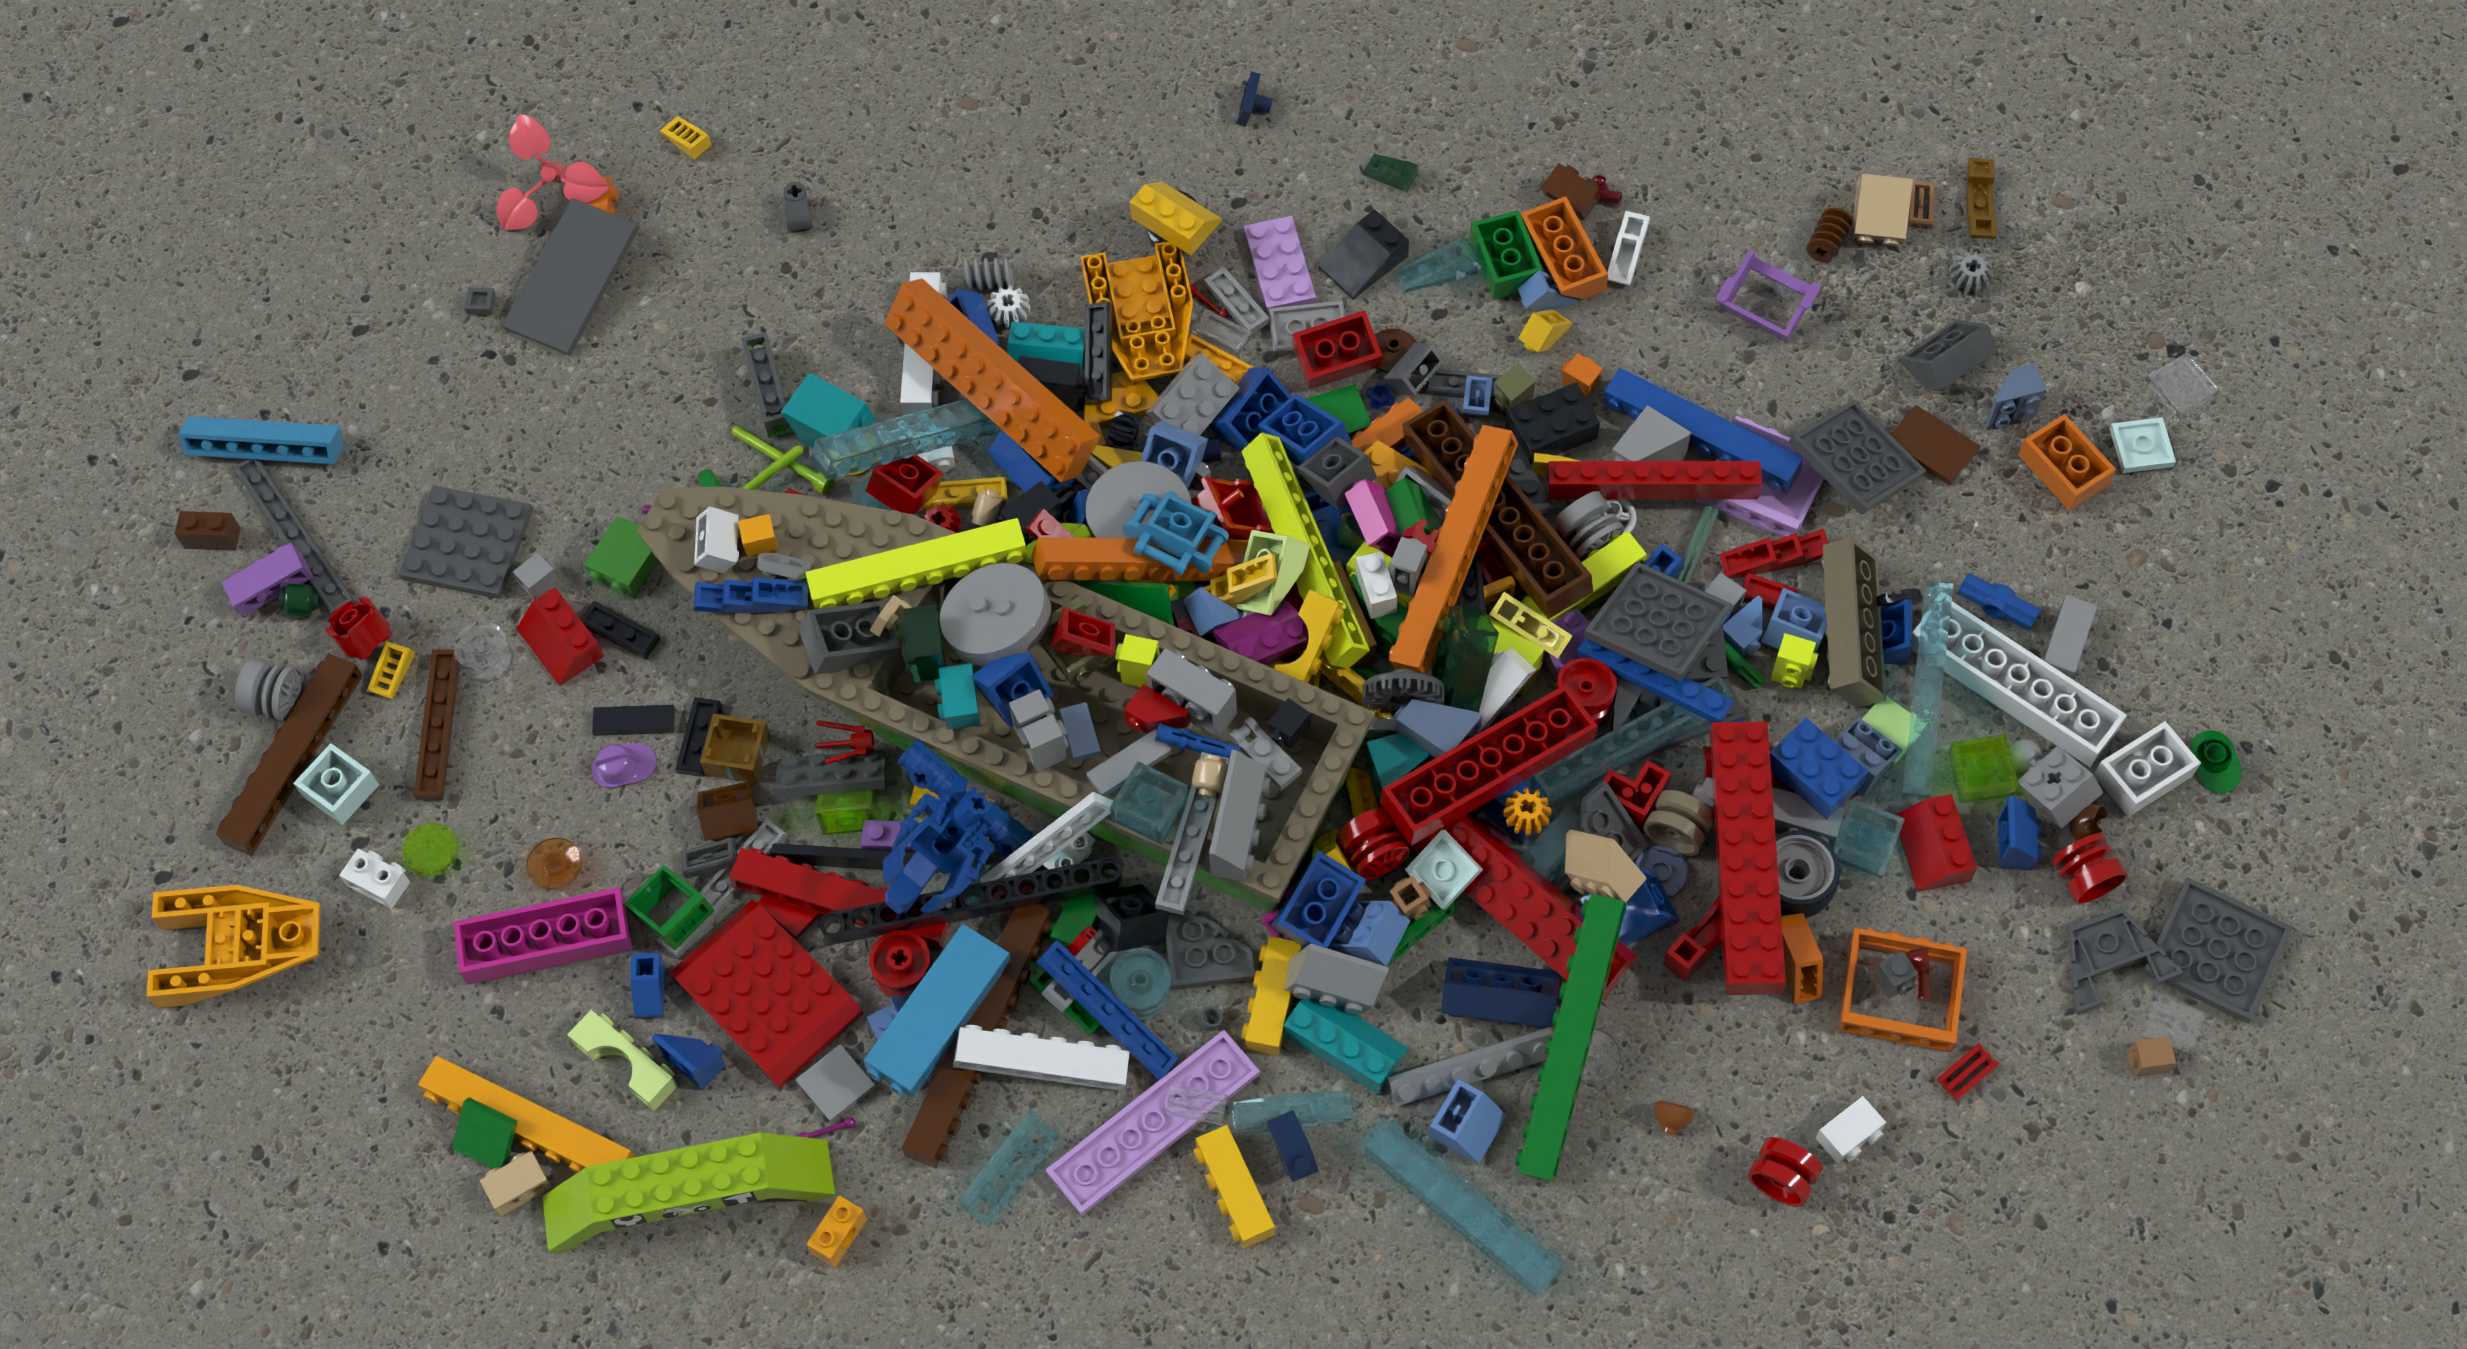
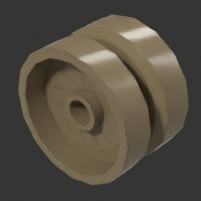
M1676 790L1660 792L1654 804V811L1649 814L1643 829L1646 835L1657 845L1668 846L1683 856L1698 854L1705 840L1704 835L1708 834L1714 822L1712 810L1702 801L1684 792Z

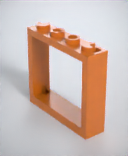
M1854 927L1849 942L1837 1031L1951 1053L1957 1039L1967 949L1952 946L1953 943H1934L1930 939L1923 937L1913 939L1903 937L1902 934L1897 932H1888L1886 934L1876 932L1870 927L1867 930ZM1859 947L1892 954L1903 951L1908 957L1952 965L1945 1030L1850 1012Z

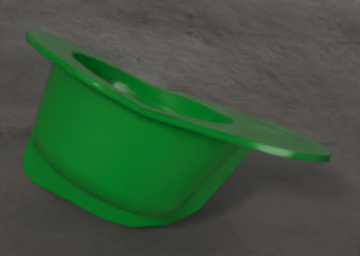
M2215 730L2202 731L2192 739L2189 749L2201 762L2196 772L2202 785L2209 791L2218 794L2234 790L2242 777L2241 764L2234 744L2229 737Z

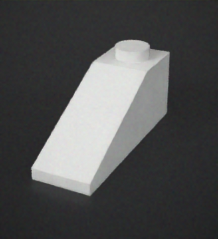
M1513 648L1505 652L1500 650L1490 661L1493 666L1487 672L1478 711L1482 715V722L1477 733L1486 730L1536 671Z

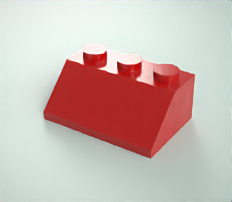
M556 587L531 603L516 628L559 686L604 657L596 639Z
M1952 794L1924 799L1893 816L1917 892L1970 882L1977 867Z

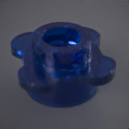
M1378 383L1366 391L1367 397H1370L1372 409L1378 410L1382 406H1392L1395 403V398L1391 396V388L1388 384Z

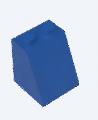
M1640 867L1638 868L1647 879L1626 902L1627 908L1618 938L1625 946L1680 922L1657 874ZM1590 894L1580 899L1582 905L1585 899L1589 900Z

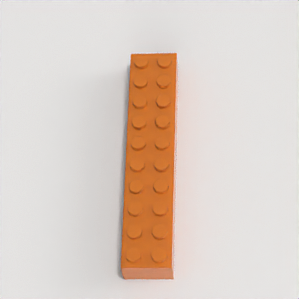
M923 278L902 283L884 324L1061 483L1079 477L1101 436Z

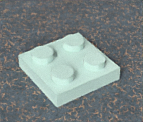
M2163 417L2111 424L2109 429L2122 473L2174 467L2176 460Z
M1441 830L1405 869L1410 876H1414L1418 884L1422 881L1425 883L1432 894L1430 897L1441 909H1447L1483 870L1446 830Z

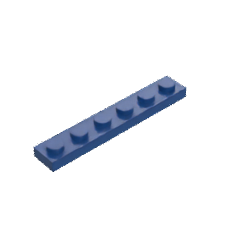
M1586 638L1577 648V656L1600 661L1608 666L1615 675L1710 722H1722L1733 707L1732 699L1687 677H1684L1680 682Z
M1058 940L1037 960L1040 966L1158 1080L1164 1077L1179 1059Z

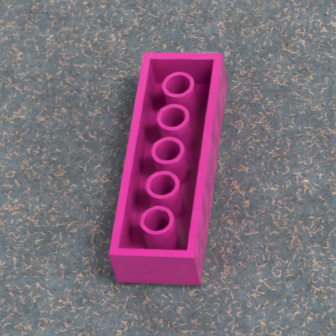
M620 887L454 921L459 973L468 985L633 950L628 910L624 905L626 899Z

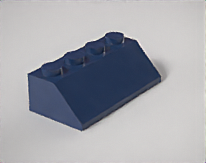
M1449 957L1443 986L1441 1013L1452 1017H1476L1481 1021L1499 1020L1511 1025L1521 1023L1533 1025L1536 1028H1554L1552 1020L1557 1007L1560 974L1552 970Z

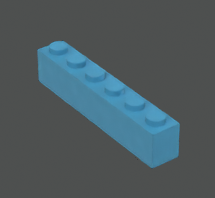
M189 416L178 433L183 455L335 464L344 448L340 425Z

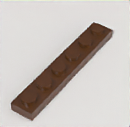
M459 649L432 650L414 789L416 800L444 799L461 658Z

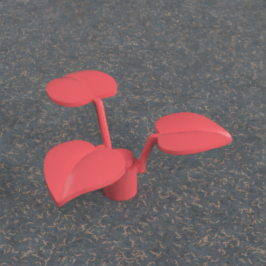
M520 114L509 135L510 148L521 159L527 160L535 156L538 161L544 163L541 169L543 180L525 194L516 187L504 191L497 203V217L500 225L505 230L525 229L531 226L538 216L536 203L528 197L543 185L561 180L563 183H566L563 189L565 197L568 200L574 198L584 203L601 197L609 189L610 185L592 165L586 162H575L565 169L562 163L557 161L550 163L549 159L541 157L539 154H544L550 150V136L538 121L530 116Z

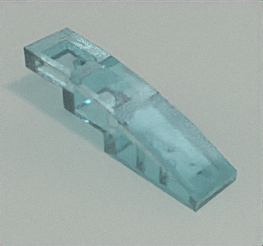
M1349 1091L1289 1094L1238 1101L1231 1104L1235 1132L1270 1131L1267 1120L1292 1110L1295 1112L1301 1126H1319L1322 1122H1349L1353 1118Z

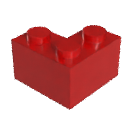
M1647 760L1635 781L1609 769L1602 782L1608 783L1635 825L1643 829L1649 814L1654 811V804L1660 792L1666 790L1669 785L1671 772Z

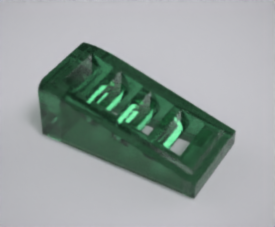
M1373 154L1363 171V175L1408 193L1418 176V165L1400 159ZM1376 163L1380 164L1377 170H1373ZM1385 167H1388L1386 172H1382Z

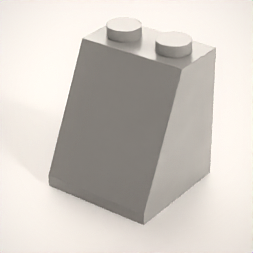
M1647 405L1613 447L1610 461H1684L1691 432Z

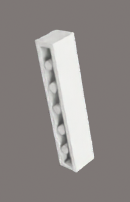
M910 272V281L923 278L946 298L947 284L942 282L940 272ZM905 343L900 399L903 416H934V406H939V391H936V384H940L941 375Z
M966 1025L965 1028L960 1027L957 1034L953 1067L1122 1091L1126 1085L1130 1051H1124L1121 1046L1106 1045V1048L1096 1047L1093 1042L1078 1041V1044L1067 1043V1040L1061 1037H1050V1040L1039 1039L1038 1035L1033 1033H1022L1021 1036L1011 1035L1010 1031L1005 1029H994L993 1032L983 1031L982 1027L977 1025Z

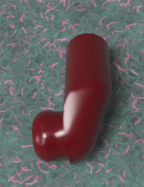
M1595 175L1592 178L1599 185L1602 195L1599 201L1615 204L1621 203L1622 192L1609 190L1603 175Z

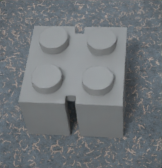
M1039 689L1009 703L1014 728L1023 746L1030 745L1026 752L1036 772L1067 759L1066 748L1069 747L1065 737L1067 732L1062 721L1056 720L1054 715L1055 709L1049 697L1044 698Z

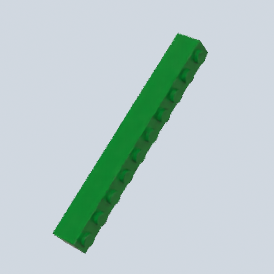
M1591 893L1589 900L1585 899L1581 910V916H1584L1582 928L1577 927L1574 936V943L1577 944L1575 955L1570 954L1566 968L1567 971H1570L1568 982L1562 983L1559 998L1563 999L1560 1010L1556 1009L1553 1016L1552 1026L1555 1027L1553 1038L1548 1037L1545 1046V1054H1548L1546 1065L1540 1066L1537 1082H1541L1539 1092L1533 1094L1530 1103V1110H1534L1531 1122L1526 1121L1522 1135L1523 1138H1526L1524 1149L1518 1150L1515 1160V1166H1519L1518 1172L1523 1175L1555 1183L1627 908L1624 901Z

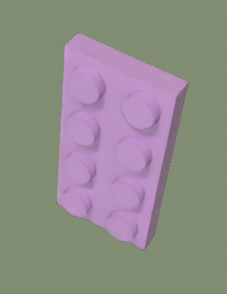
M1292 216L1245 225L1244 234L1267 313L1268 308L1316 303V295Z

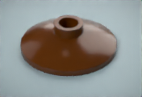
M1395 328L1385 329L1375 334L1382 353L1381 366L1377 367V369L1389 373L1414 343L1417 344L1415 338L1408 332Z

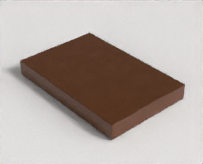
M1917 405L1911 409L1891 433V436L1924 469L1949 486L1952 485L1981 447Z

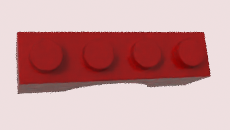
M1719 895L1700 922L1689 932L1683 933L1666 952L1663 965L1685 982L1722 942Z

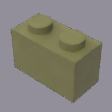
M1519 363L1494 382L1493 403L1501 412L1505 410L1507 413L1508 409L1526 403L1533 397L1535 381Z

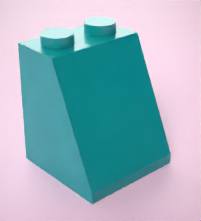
M808 373L781 410L782 415L802 444L847 458L876 420L865 402L811 373Z
M1399 733L1368 741L1366 744V767L1371 774L1380 808H1383L1380 799L1384 787L1435 759V757Z

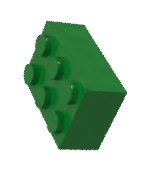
M1519 210L1471 222L1470 242L1493 300L1518 294L1517 288L1538 271L1543 272Z

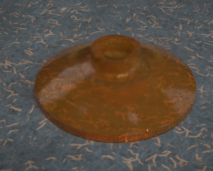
M550 838L540 842L531 850L527 858L526 869L534 884L543 889L556 890L569 885L576 879L581 870L582 858L578 848L571 841L563 838ZM554 865H561L559 869L555 871L552 870V867Z

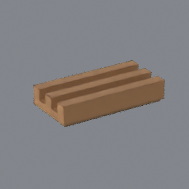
M1913 181L1907 227H1912V224L1917 225V228H1922V225L1927 226V229H1932L1935 183ZM1915 187L1919 188L1917 218L1914 217ZM1924 188L1929 189L1927 219L1923 218Z

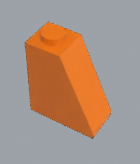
M1803 913L1783 916L1781 919L1785 974L1793 1002L1797 1004L1822 999L1823 957Z

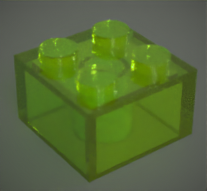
M2007 734L1951 742L1948 753L1960 804L2015 795L2018 782Z

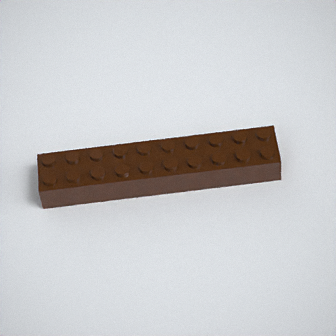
M1444 399L1403 423L1402 430L1406 445L1432 477L1454 498L1456 483L1462 478L1464 464L1467 457H1470L1476 435L1449 402ZM1506 474L1482 538L1547 619H1550L1593 593L1592 575L1512 478Z

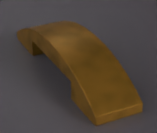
M1972 157L1968 159L1966 213L1970 238L1996 239L1997 237L1996 217H1994L1993 207L1994 159Z

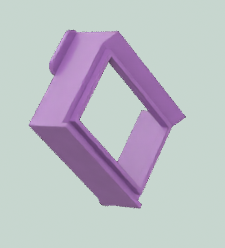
M1749 250L1736 275L1726 279L1717 295V300L1720 302L1721 309L1788 343L1807 308L1812 305L1820 291V285L1816 282H1812L1809 285L1756 258L1755 252ZM1751 269L1804 296L1785 330L1732 303Z

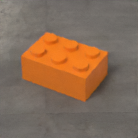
M2065 414L2024 439L2018 454L2069 511L2109 486L2117 470Z

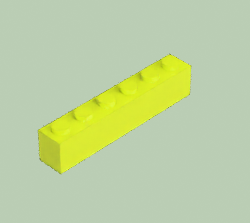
M1629 531L1622 535L1618 534L1608 542V545L1600 550L1595 549L1587 556L1586 560L1581 562L1592 575V594L1550 619H1547L1529 595L1521 603L1550 622L1575 608L1581 611L1619 585L1636 562L1644 564L1647 561V553Z

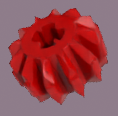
M944 502L939 507L932 503L930 510L923 508V516H918L955 533H960L962 530L960 515L956 513L953 506L946 508Z

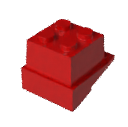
M1209 477L1201 479L1205 489L1191 500V504L1207 512L1210 510L1215 512L1217 517L1213 524L1228 532V540H1249L1251 530L1275 534L1271 528L1267 512L1262 506L1263 503L1260 495L1254 487V482L1239 479L1233 482ZM1206 535L1204 539H1211V537Z

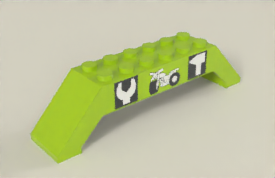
M760 1132L588 1166L542 1196L548 1252L555 1253L578 1248L579 1244L600 1232L771 1198L798 1199L811 1202L836 1197L827 1140Z

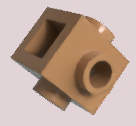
M1413 875L1408 879L1400 880L1390 890L1394 899L1391 902L1409 920L1412 918L1417 920L1429 911L1427 908L1431 906L1428 897L1432 894L1425 883L1422 881L1418 884ZM1411 898H1415V899H1416V900H1414L1413 902H1411L1410 904L1407 905V902H1408L1409 899H1411Z

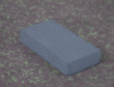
M1084 702L1059 709L1074 762L1101 755L1087 703Z

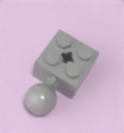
M2030 740L2016 741L2007 750L2006 761L2008 766L2014 772L2023 774L2016 782L2026 800L2061 829L2103 794L2094 775L2059 746L2043 759L2040 748Z

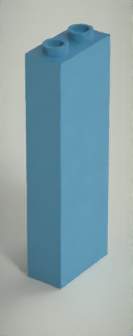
M962 924L865 1057L864 1063L866 1069H868L866 1073L879 1082L883 1079L891 1084L890 1089L899 1096L904 1097L906 1094L913 1099L957 1038L960 1027L964 1028L1009 965V952L965 924Z

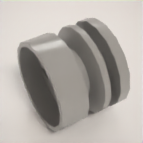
M1599 491L1589 493L1576 500L1564 509L1554 521V524L1564 538L1576 535L1569 545L1573 550L1577 549L1575 554L1580 560L1587 559V556L1592 551L1602 549L1608 545V542L1614 536L1622 535L1625 530L1621 522H1616L1618 518L1614 513L1603 516L1608 511L1609 505Z
M252 657L244 664L237 679L235 688L236 707L240 712L260 716L264 714L267 718L286 721L290 709L297 704L302 696L304 688L303 672L299 667L280 663L275 665L272 661Z

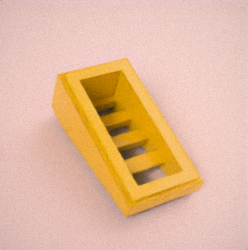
M676 116L660 130L664 137L693 160L712 145L708 134L679 116ZM679 125V127L675 131L671 132L676 126ZM683 129L685 130L682 134L677 136V134H679Z
M386 641L367 691L393 699L416 652ZM393 655H400V660L392 658ZM391 663L397 665V669L394 670L387 666ZM384 672L394 675L392 680L382 676ZM379 682L389 684V689L378 687Z

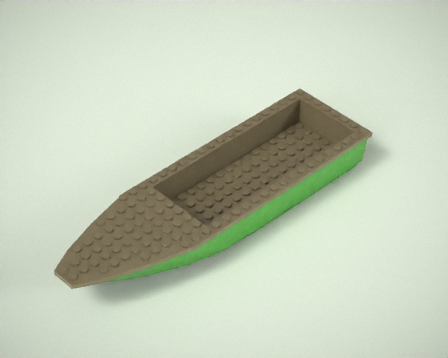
M724 486L663 488L637 528L640 538L668 574L693 598L696 582L723 584L725 579L752 582L753 577L789 580L788 577L781 575L768 576L763 574L757 568L758 555L747 557L741 534H739L737 539L738 561L725 573L694 565L696 518L709 506L737 514L738 521L769 514L779 548L770 553L806 560L811 563V570L956 534L918 516L901 513L897 510L890 511L807 495ZM1023 561L1016 563L1029 569L1037 576L1034 566ZM953 577L945 579L938 584H926L918 586L911 591H899L891 593L884 598L875 597L859 603L883 601L884 606H886L891 597L895 595L907 602L916 612L906 627L901 626L897 622L893 625V630L900 646L898 651L837 672L814 673L798 629L807 611L815 609L809 585L807 609L762 613L709 612L728 631L808 694L835 705L885 740L905 751L916 740H920L925 744V747L929 750L931 749L936 755L947 762V765L958 771L959 775L1057 819L1092 792L1099 794L1087 779V772L1147 735L1141 730L1139 732L1134 731L1126 724L1124 708L1140 687L1122 683L1121 673L1117 672L1119 660L1114 659L1108 666L1100 667L1093 671L1086 680L1078 681L1071 685L1039 642L1028 652L1032 654L1054 694L1050 697V700L1055 709L1054 715L1056 720L1062 721L1059 709L1086 702L1101 755L1074 762L1069 746L1066 748V760L1036 772L1026 752L1030 745L1023 746L1014 726L1010 728L983 697L977 684L976 691L981 725L948 730L946 721L940 720L938 704L943 703L942 695L937 696L935 679L940 678L939 668L969 663L959 658L945 639L940 627V612L943 602L951 589L964 577ZM1040 580L1049 596L1051 613L1079 596L1085 604L1088 615L1114 623L1116 650L1119 643L1123 644L1126 634L1156 640L1159 643L1160 655L1165 648L1173 653L1177 651L1184 655L1188 662L1195 666L1201 665L1205 667L1212 676L1219 680L1225 679L1234 686V689H1236L1237 714L1220 738L1214 737L1191 722L1187 729H1190V733L1234 745L1228 734L1234 729L1238 730L1241 728L1243 721L1248 717H1252L1269 736L1268 721L1288 698L1311 713L1310 727L1291 749L1284 744L1282 746L1278 745L1302 768V774L1282 791L1271 781L1268 795L1263 794L1261 803L1265 804L1263 821H1257L1256 829L1260 830L1257 846H1252L1250 855H1254L1252 872L1246 873L1245 882L1211 876L1209 852L1222 794L1219 796L1194 878L1198 882L1265 912L1274 913L1279 911L1284 902V896L1288 887L1298 877L1313 848V844L1317 840L1338 799L1339 792L1351 767L1355 765L1360 745L1375 718V712L1070 581ZM972 664L974 674L984 666ZM1251 734L1245 738L1248 743L1255 739ZM1168 744L1172 749L1171 755L1105 796L1114 801L1115 810L1086 831L1167 867L1192 786L1191 781L1195 764L1201 757L1199 752L1184 749V751L1178 750V746Z

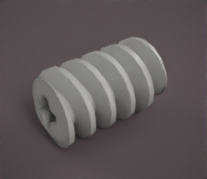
M964 258V285L967 283L969 290H973L977 283L979 290H983L987 283L989 290H993L996 283L998 288L1001 287L1003 289L1007 283L1008 287L1011 285L1014 289L1016 281L1015 259L1013 264L1010 265L1008 259L1004 258L1003 264L999 265L998 259L994 258L993 264L989 265L987 258H984L983 264L979 265L977 258H974L973 264L969 265L967 258Z

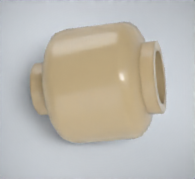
M1205 755L1204 759L1197 760L1191 782L1196 789L1200 790L1199 795L1215 798L1216 793L1222 794L1228 769L1226 759Z

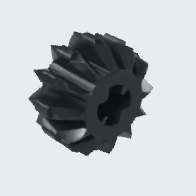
M1117 411L1110 425L1106 446L1132 451L1139 432L1140 416L1130 411Z

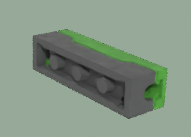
M767 332L742 338L768 438L794 432L781 413L786 402ZM755 345H762L760 348L752 349Z

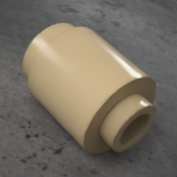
M985 488L984 492H978L971 513L973 516L972 523L983 527L996 523L1003 503V499L999 498V492Z

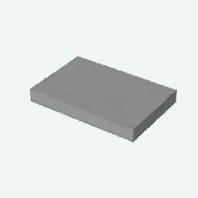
M1343 301L1268 308L1274 356L1295 354L1292 346L1293 333L1345 317Z

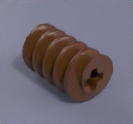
M1839 208L1824 210L1815 227L1814 234H1812L1810 242L1807 244V253L1816 261L1822 263L1831 262L1832 257H1836L1839 254V249L1842 247L1846 234L1853 224L1854 219L1852 215Z

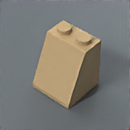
M1862 174L1856 183L1852 238H1858V242L1873 243V240H1879L1888 246H1898L1899 243H1903L1907 233L1913 179Z

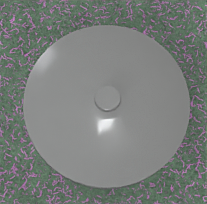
M1136 461L1115 466L1097 479L1088 494L1086 501L1088 528L1093 538H1139L1126 536L1122 528L1126 521L1131 520L1140 506L1139 501L1143 494L1150 493L1163 499L1166 492L1172 491L1177 494L1176 497L1191 503L1186 486L1175 473L1155 463ZM1155 510L1148 511L1141 522L1142 525L1146 526Z

